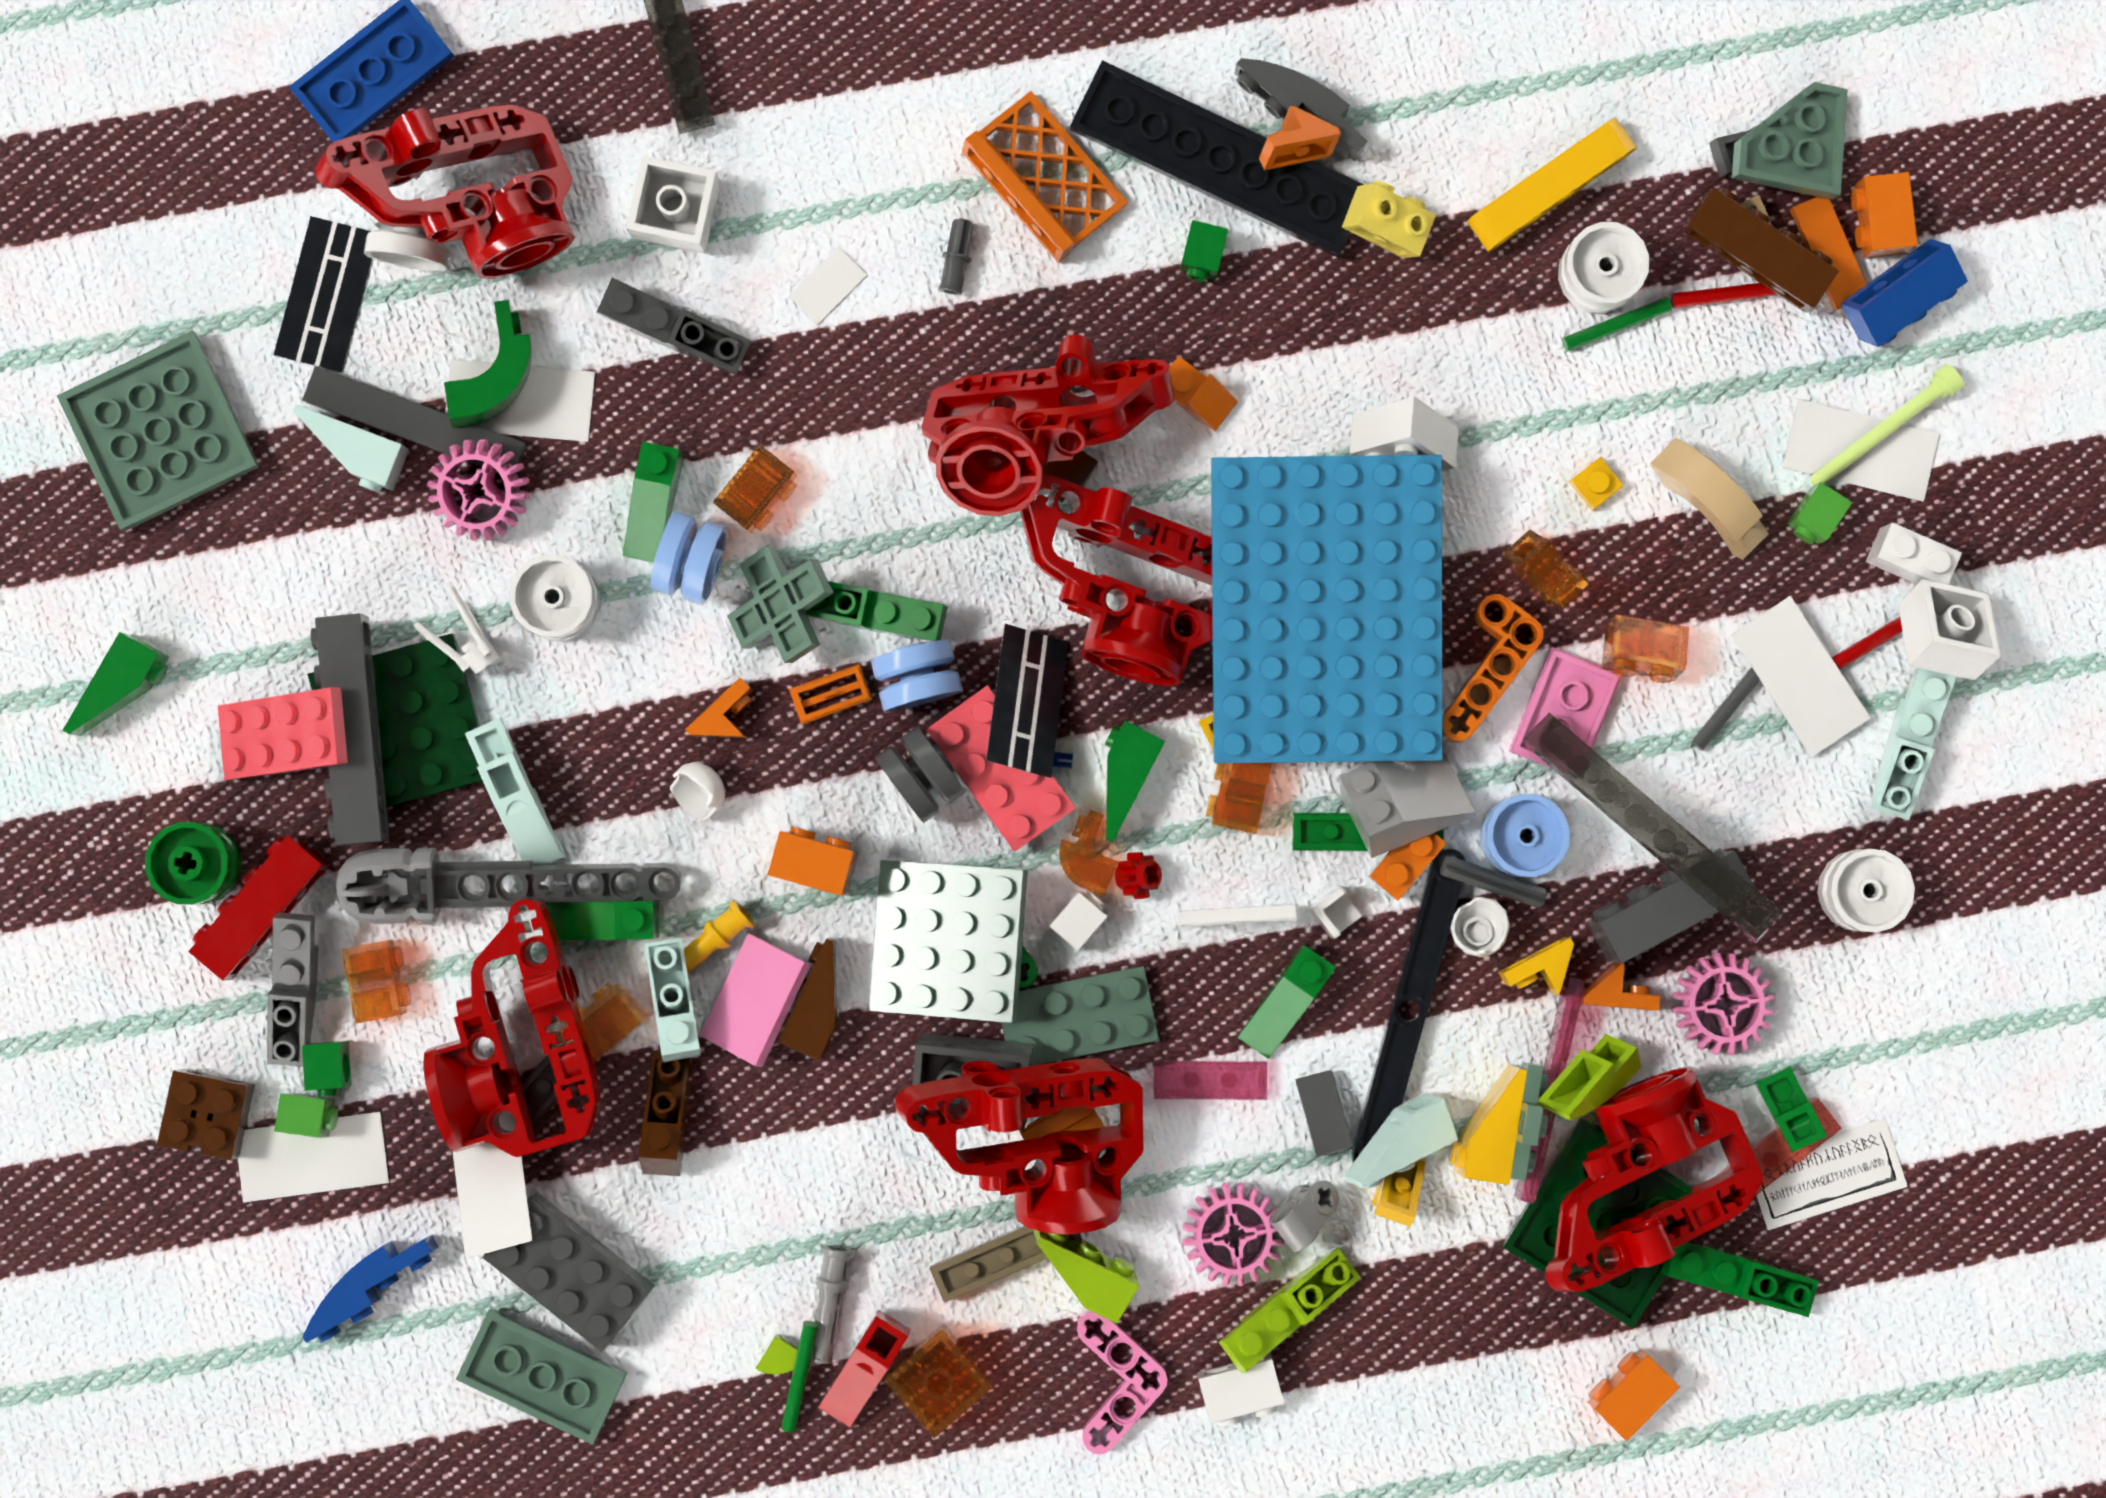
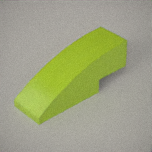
M1605 1034L1590 1053L1582 1049L1539 1098L1538 1105L1568 1120L1581 1117L1598 1108L1613 1097L1641 1069L1637 1047Z

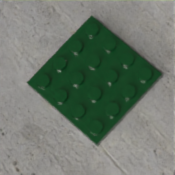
M451 633L439 637L460 654L455 634ZM429 640L373 655L387 808L482 782L483 780L477 769L479 765L465 735L466 732L480 727L466 672L462 671L453 659ZM314 672L308 673L311 690L321 689L316 686Z
M1579 1118L1501 1245L1502 1248L1544 1274L1548 1263L1554 1258L1560 1205L1566 1195L1588 1177L1582 1161L1588 1158L1586 1153L1608 1143L1602 1130L1583 1118ZM1631 1150V1158L1634 1163L1637 1161V1152ZM1659 1168L1594 1200L1588 1207V1220L1593 1232L1599 1231L1607 1226L1621 1222L1622 1218H1632L1666 1200H1677L1693 1192V1187L1665 1169ZM1667 1220L1668 1225L1673 1224L1672 1220ZM1599 1252L1598 1261L1602 1267L1605 1261L1601 1252ZM1664 1262L1650 1267L1634 1268L1602 1285L1574 1293L1634 1329L1666 1276L1661 1274ZM1572 1268L1571 1273L1582 1270L1581 1268Z

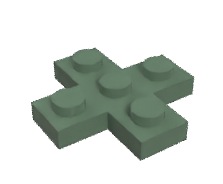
M767 545L739 564L754 595V598L727 615L741 648L751 649L772 635L784 663H794L821 645L806 614L807 610L833 594L819 560L809 559L788 574L776 547Z
M1523 1062L1522 1068L1527 1070L1511 1179L1526 1181L1527 1172L1533 1173L1536 1161V1150H1531V1145L1538 1146L1539 1137L1544 1138L1547 1131L1548 1115L1543 1114L1544 1107L1538 1105L1539 1096L1541 1097L1547 1090L1548 1075L1543 1074L1544 1066Z

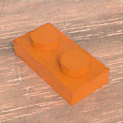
M1433 833L1390 850L1368 877L1396 901H1399L1447 843L1437 834Z

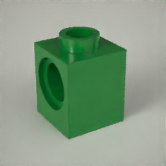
M1192 220L1180 271L1187 273V278L1198 282H1208V278L1216 280L1228 229Z
M349 1040L302 1045L305 1091L317 1090V1097L340 1095V1088L352 1086Z

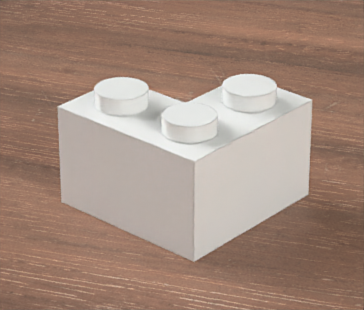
M1413 396L1353 414L1350 455H1442V471H1446L1456 466L1459 428Z

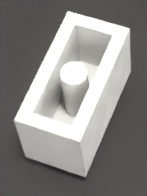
M1892 522L1879 529L1866 563L1915 584L1925 579L1949 585L1962 552Z
M1270 1353L1244 1373H1240L1234 1363L1197 1373L1210 1424L1218 1422L1220 1427L1229 1426L1240 1422V1416L1253 1412H1255L1256 1417L1269 1415L1277 1411L1278 1405L1284 1404Z

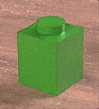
M1819 482L1809 489L1787 524L1795 529L1793 533L1800 540L1808 544H1813L1814 542L1820 544L1829 539L1852 502L1824 483Z
M280 1093L274 1132L317 1138L329 1137L330 1131L335 1129L338 1119V1109L334 1108L335 1099Z

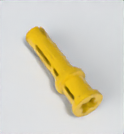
M735 899L729 903L730 907L714 921L708 920L703 927L704 932L684 948L688 974L718 948L723 950L730 947V941L746 927L751 929L755 925L750 914Z

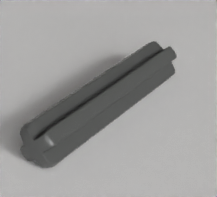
M1446 856L1441 866L1440 872L1443 876L1533 907L1540 908L1545 903L1547 896L1545 888L1455 857Z

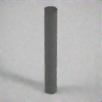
M1752 667L1692 739L1691 743L1699 750L1703 751L1760 681Z

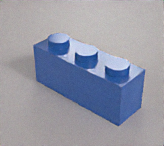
M1929 239L1843 301L1841 306L1858 339L1879 347L1894 340L1897 333L1909 324L1923 319L1927 311L1939 302L1952 298L1957 293V289L1966 284L1968 280L1951 245Z

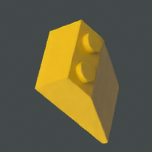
M1507 1065L1459 1133L1458 1142L1455 1141L1451 1144L1449 1163L1454 1164V1171L1463 1178L1510 1185L1527 1070L1514 1065Z

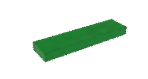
M1292 813V851H1368L1349 813ZM1444 829L1435 832L1444 840Z

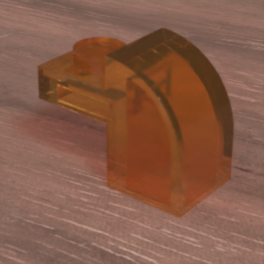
M1530 529L1502 554L1518 577L1548 606L1554 603L1563 609L1568 603L1574 601L1580 592L1590 584L1582 572L1561 559L1547 539Z
M1090 809L1087 817L1079 815L1072 835L1078 837L1077 843L1073 844L1066 840H1061L1059 859L1064 873L1074 884L1104 897L1118 861L1090 850L1104 817L1103 814Z

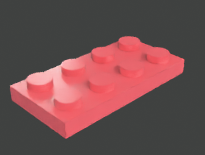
M986 685L928 727L926 731L1007 843L1016 852L1073 811L1076 806L1053 774L1051 778L986 761L995 697L991 688Z
M329 687L218 705L224 780H238L348 764L341 687Z

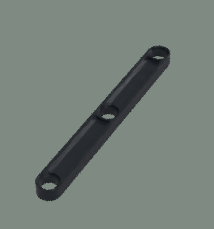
M1447 848L1441 850L1429 866L1351 1151L1352 1162L1357 1159L1360 1150L1366 1147L1393 1109L1403 1103L1463 883L1443 876L1438 868L1440 858L1447 854L1466 861L1461 852L1455 849ZM1405 1000H1413L1419 1007L1417 1018L1410 1022L1402 1020L1398 1013L1400 1004Z

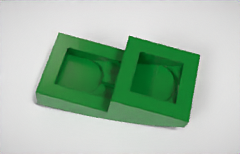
M1790 1066L1754 1082L1792 1153L1827 1137L1811 1103L1804 1095Z

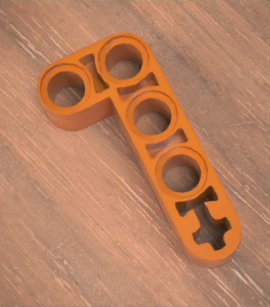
M1501 594L1487 596L1475 608L1474 618L1476 623L1484 631L1497 639V641L1442 714V738L1448 742L1457 743L1468 739L1474 734L1542 642L1544 634L1542 625L1534 617ZM1488 603H1495L1501 608L1502 618L1500 622H1492L1487 619L1485 607ZM1519 625L1526 626L1531 630L1532 641L1529 645H1523L1516 640L1515 630ZM1502 655L1509 660L1510 670L1508 674L1500 675L1494 670L1493 660L1495 656ZM1474 685H1480L1487 690L1488 700L1484 705H1477L1471 700L1470 691ZM1465 709L1477 714L1476 717L1473 714H1469L1462 721L1461 726L1465 729L1464 732L1458 731L1453 734L1450 731L1453 725L1449 722V719L1460 717Z

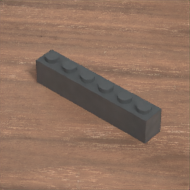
M357 613L315 618V628H311L312 647L314 650H318L319 665L314 667V679L317 688L341 687L348 764L328 766L329 778L325 779L324 788L326 799L332 801L333 816L328 818L329 835L331 839H335V845L338 846L388 842L390 838L369 616Z

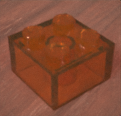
M944 1323L886 1372L884 1378L888 1386L933 1438H936L992 1389L993 1379Z

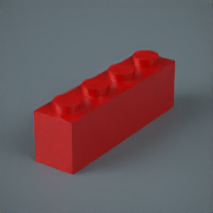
M287 835L285 839L279 837L267 850L266 854L269 857L262 866H254L242 880L245 886L236 896L231 894L220 904L217 909L220 915L211 925L208 923L203 925L192 938L195 944L188 952L222 981L233 980L273 934L274 915L277 912L291 913L331 866L298 836Z

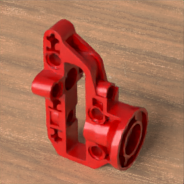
M516 105L490 106L433 119L426 108L414 109L399 116L390 128L353 135L331 143L315 165L316 178L322 185L330 189H339L380 223L392 227H423L427 239L436 240L437 245L461 239L473 270L479 278L493 279L528 270L563 252L572 244L575 238L562 209L573 178L550 123L544 115ZM524 149H531L541 170L515 176L504 187L494 191L492 182L449 191L443 197L423 201L422 198L401 200L396 198L389 190V187L402 185L413 178L418 180L425 171ZM367 153H368V154H371V155L373 156V159H374V160H372V159L367 155ZM532 193H535L537 196H539L541 200L537 199ZM465 208L470 209L475 216L468 213Z
M1073 334L1062 340L1057 355L1056 367L972 375L933 389L921 429L923 435L931 440L928 457L932 463L936 464V477L943 492L959 507L978 515L1003 516L1020 511L1031 503L1042 485L1046 462L1073 460L1074 454L1082 451L1084 447L1122 438L1156 410L1169 407L1175 400L1169 364L1166 361L1155 359L1096 364L1091 342L1082 335ZM1084 386L1090 389L1094 395L1088 397L1072 394L1067 388Z
M1044 474L1042 485L1034 500L1022 508L1020 514L1033 562L1042 572L1063 585L1059 600L1068 605L1067 610L1091 618L1080 655L1094 666L1127 679L1158 686H1179L1182 682L1191 650L1212 640V597L1207 613L1171 599L1164 601L1150 600L1145 598L1147 591L1105 574L1097 576L1075 568V563L1062 559L1054 552L1052 546L1056 527L1069 531L1068 537H1072L1080 542L1097 545V548L1106 545L1212 586L1211 537L1131 506L1133 498L1120 490L1100 488L1097 491H1092L1064 479ZM1059 497H1064L1070 502V514L1060 509L1058 504ZM1134 525V531L1129 526ZM1134 532L1141 536L1134 538ZM1202 551V556L1195 554ZM1108 593L1117 598V611H1113L1108 607L1106 603ZM1177 619H1180L1186 625L1185 637L1176 631L1175 622Z
M535 898L521 899L510 907L506 925L474 960L471 970L472 996L456 1001L458 1016L454 1017L460 1039L428 1048L424 1053L423 1069L430 1106L445 1143L454 1152L490 1143L513 1157H520L582 1139L592 1132L601 1102L598 1077L576 999H579V988L571 966L566 967L557 932L546 905L541 900ZM526 907L528 910L536 911L537 917L531 919V924L529 921H522L521 914L526 912ZM542 929L543 935L532 936L526 939L525 933ZM536 942L543 943L548 950L547 959L543 963H538L531 957L530 950ZM512 954L517 956L523 977L520 982L523 985L529 1013L533 1012L544 1055L548 1054L556 1079V1083L553 1086L566 1129L565 1132L541 1139L536 1138L520 1075L512 1056L490 978L491 965L499 958ZM557 1016L560 1021H567L568 1028L563 1030V1037L560 1031H553L552 1024L557 1022ZM482 1037L489 1038L495 1045V1051L491 1058L484 1057L478 1050V1043ZM571 1039H573V1041H574V1042L567 1043V1044H564V1045H561V1046H556V1044H560V1043L564 1042V1040H565V1042H567V1041H569V1040H571ZM581 1080H585V1081H583V1082L577 1084V1086H576V1084H574V1085H572V1086H570V1087H568V1085H567V1084H571V1083L578 1082V1081H581ZM578 1090L581 1096L588 1095L589 1102L584 1104V1109L581 1104L575 1105L573 1102V1098L578 1095ZM503 1111L514 1115L516 1125L513 1131L504 1130L500 1126L499 1116Z
M1097 1058L1075 1059L1002 1071L992 1062L971 1061L962 1065V1077L913 1085L904 1088L897 1095L895 1109L898 1115L913 1131L925 1135L953 1171L963 1175L979 1176V1187L983 1190L1000 1191L1001 1196L1014 1194L1015 1216L1017 1221L1027 1228L1053 1234L1088 1233L1106 1228L1116 1222L1122 1213L1121 1179L1144 1151L1143 1087L1138 1081L1132 1079L1127 1071ZM961 1098L955 1108L949 1109L952 1101ZM1120 1104V1123L1118 1125L1083 1131H1058L1039 1138L957 1150L956 1131L958 1129L983 1126L988 1132L990 1130L1003 1133L1013 1132L1022 1128L1023 1119L1058 1114L1060 1109L1079 1106L1090 1109ZM1107 1148L1106 1153L1102 1157L1098 1158L1100 1152L1103 1149ZM1036 1159L1034 1165L1030 1169L1025 1170L1027 1164Z
M1685 1066L1672 1069L1620 1089L1613 1097L1594 1109L1608 1143L1586 1153L1588 1158L1582 1161L1588 1177L1567 1194L1560 1205L1555 1254L1545 1271L1546 1281L1555 1291H1585L1602 1285L1634 1268L1650 1267L1665 1262L1675 1256L1674 1248L1728 1222L1749 1207L1763 1181V1174L1737 1114L1733 1110L1705 1098L1693 1067ZM1695 1118L1699 1122L1698 1133L1695 1131L1693 1125ZM1717 1140L1720 1141L1730 1164L1729 1170L1693 1187V1192L1677 1200H1666L1632 1218H1622L1619 1223L1593 1232L1587 1212L1588 1207L1594 1200L1665 1165L1683 1159ZM1633 1147L1637 1152L1636 1163H1634L1631 1158V1150ZM1667 1220H1672L1673 1224L1668 1225ZM1599 1252H1601L1605 1261L1602 1267L1598 1261ZM1572 1268H1581L1582 1270L1571 1273Z

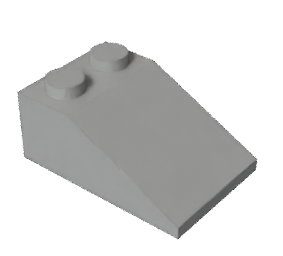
M1442 753L1443 761H1376L1339 775L1341 798L1371 858L1476 816V811L1445 753Z

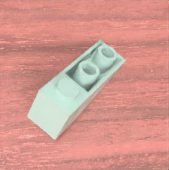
M682 937L645 943V955L663 1062L701 1056Z
M1426 1092L1394 1108L1344 1174L1345 1181L1364 1189L1373 1188L1380 1185L1384 1177L1394 1172L1407 1171L1415 1166L1416 1161L1426 1156H1435L1443 1153L1447 1149V1145L1458 1140L1445 1099Z

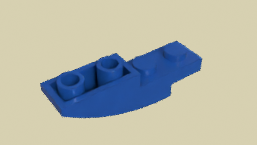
M428 1236L401 1253H398L393 1242L390 1241L358 1262L332 1287L321 1301L302 1336L304 1341L308 1343L317 1337L320 1343H323L341 1332L338 1324L349 1318L355 1324L374 1313L371 1305L381 1300L374 1286L376 1285L380 1292L400 1280L396 1274L400 1270L409 1266L411 1271L414 1272L431 1262L432 1258L429 1253L439 1248L433 1236Z

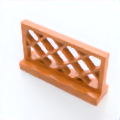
M1032 91L1023 96L982 130L973 132L964 141L963 155L1057 263L1065 259L1072 249L1128 204V201ZM1029 105L1039 116L1038 127L1017 125L1018 113ZM1011 118H1013L1012 124H1005ZM995 131L1012 132L1011 149L996 148L987 137ZM1017 133L1038 135L1037 152L1016 150ZM1043 136L1057 137L1063 143V155L1042 153ZM1068 150L1073 156H1068ZM1004 157H1010V163ZM1015 158L1036 160L1035 177L1020 176L1014 169ZM1041 161L1062 163L1061 180L1040 178ZM1067 164L1082 165L1088 172L1087 183L1066 181ZM1092 178H1093L1098 184H1092ZM1029 185H1034V191ZM1039 186L1060 188L1059 205L1044 204L1039 198ZM1065 189L1086 191L1085 208L1064 206ZM1091 192L1106 193L1115 204L1107 210L1090 209ZM1052 212L1059 213L1058 218ZM1064 214L1085 216L1084 229L1074 237L1063 225ZM1090 216L1097 217L1094 221L1090 223Z

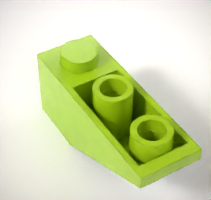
M1033 1230L1037 1244L1083 1307L1118 1323L1140 1286L1134 1267L1122 1258L1115 1257L1112 1260L1102 1255L1099 1248L1087 1241H1082L1080 1244L1069 1239L1068 1234L1044 1233Z

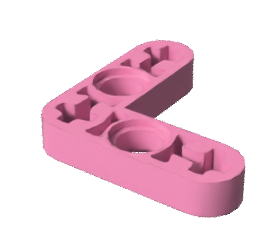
M1087 1310L1081 1314L1077 1322L1079 1338L1124 1379L1083 1427L1082 1438L1085 1447L1094 1454H1104L1109 1452L1163 1393L1168 1379L1164 1367L1120 1326ZM1099 1318L1103 1321L1100 1325L1101 1330L1108 1337L1112 1330L1118 1335L1111 1338L1105 1349L1102 1350L1098 1347L1104 1343L1100 1336L1096 1333L1090 1336L1085 1334L1087 1331L1086 1320L1089 1319L1095 1322ZM1121 1342L1127 1343L1133 1349L1132 1358L1123 1364L1117 1363L1111 1357L1113 1346ZM1140 1356L1146 1359L1140 1363L1145 1371L1148 1373H1152L1154 1370L1159 1372L1157 1374L1159 1384L1156 1387L1152 1384L1147 1385L1146 1388L1142 1386L1143 1376L1136 1369L1132 1376L1127 1373L1136 1365ZM1120 1397H1129L1135 1402L1136 1409L1131 1416L1120 1417L1114 1411V1404ZM1105 1412H1108L1111 1419L1122 1427L1116 1430L1115 1426L1112 1425L1106 1432L1108 1441L1104 1444L1099 1440L1094 1444L1091 1442L1093 1434L1090 1430L1094 1427L1097 1430H1101L1108 1423L1107 1418L1102 1416Z

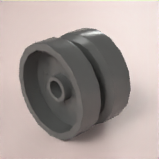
M916 726L902 737V744L912 757L910 761L906 762L900 752L891 746L874 758L915 814L925 823L939 813V805L929 790L934 787L944 801L949 803L954 802L966 791L954 776V768L935 743L931 745L919 727Z

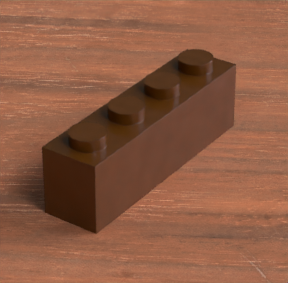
M1712 188L1705 192L1681 231L1804 313L1813 310L1839 272V270L1831 266L1833 261L1820 251L1813 250L1810 252L1801 246V239L1794 233L1782 229L1780 232L1768 224L1770 219L1764 213L1753 208L1749 211L1738 204L1739 198L1725 188H1719V190Z

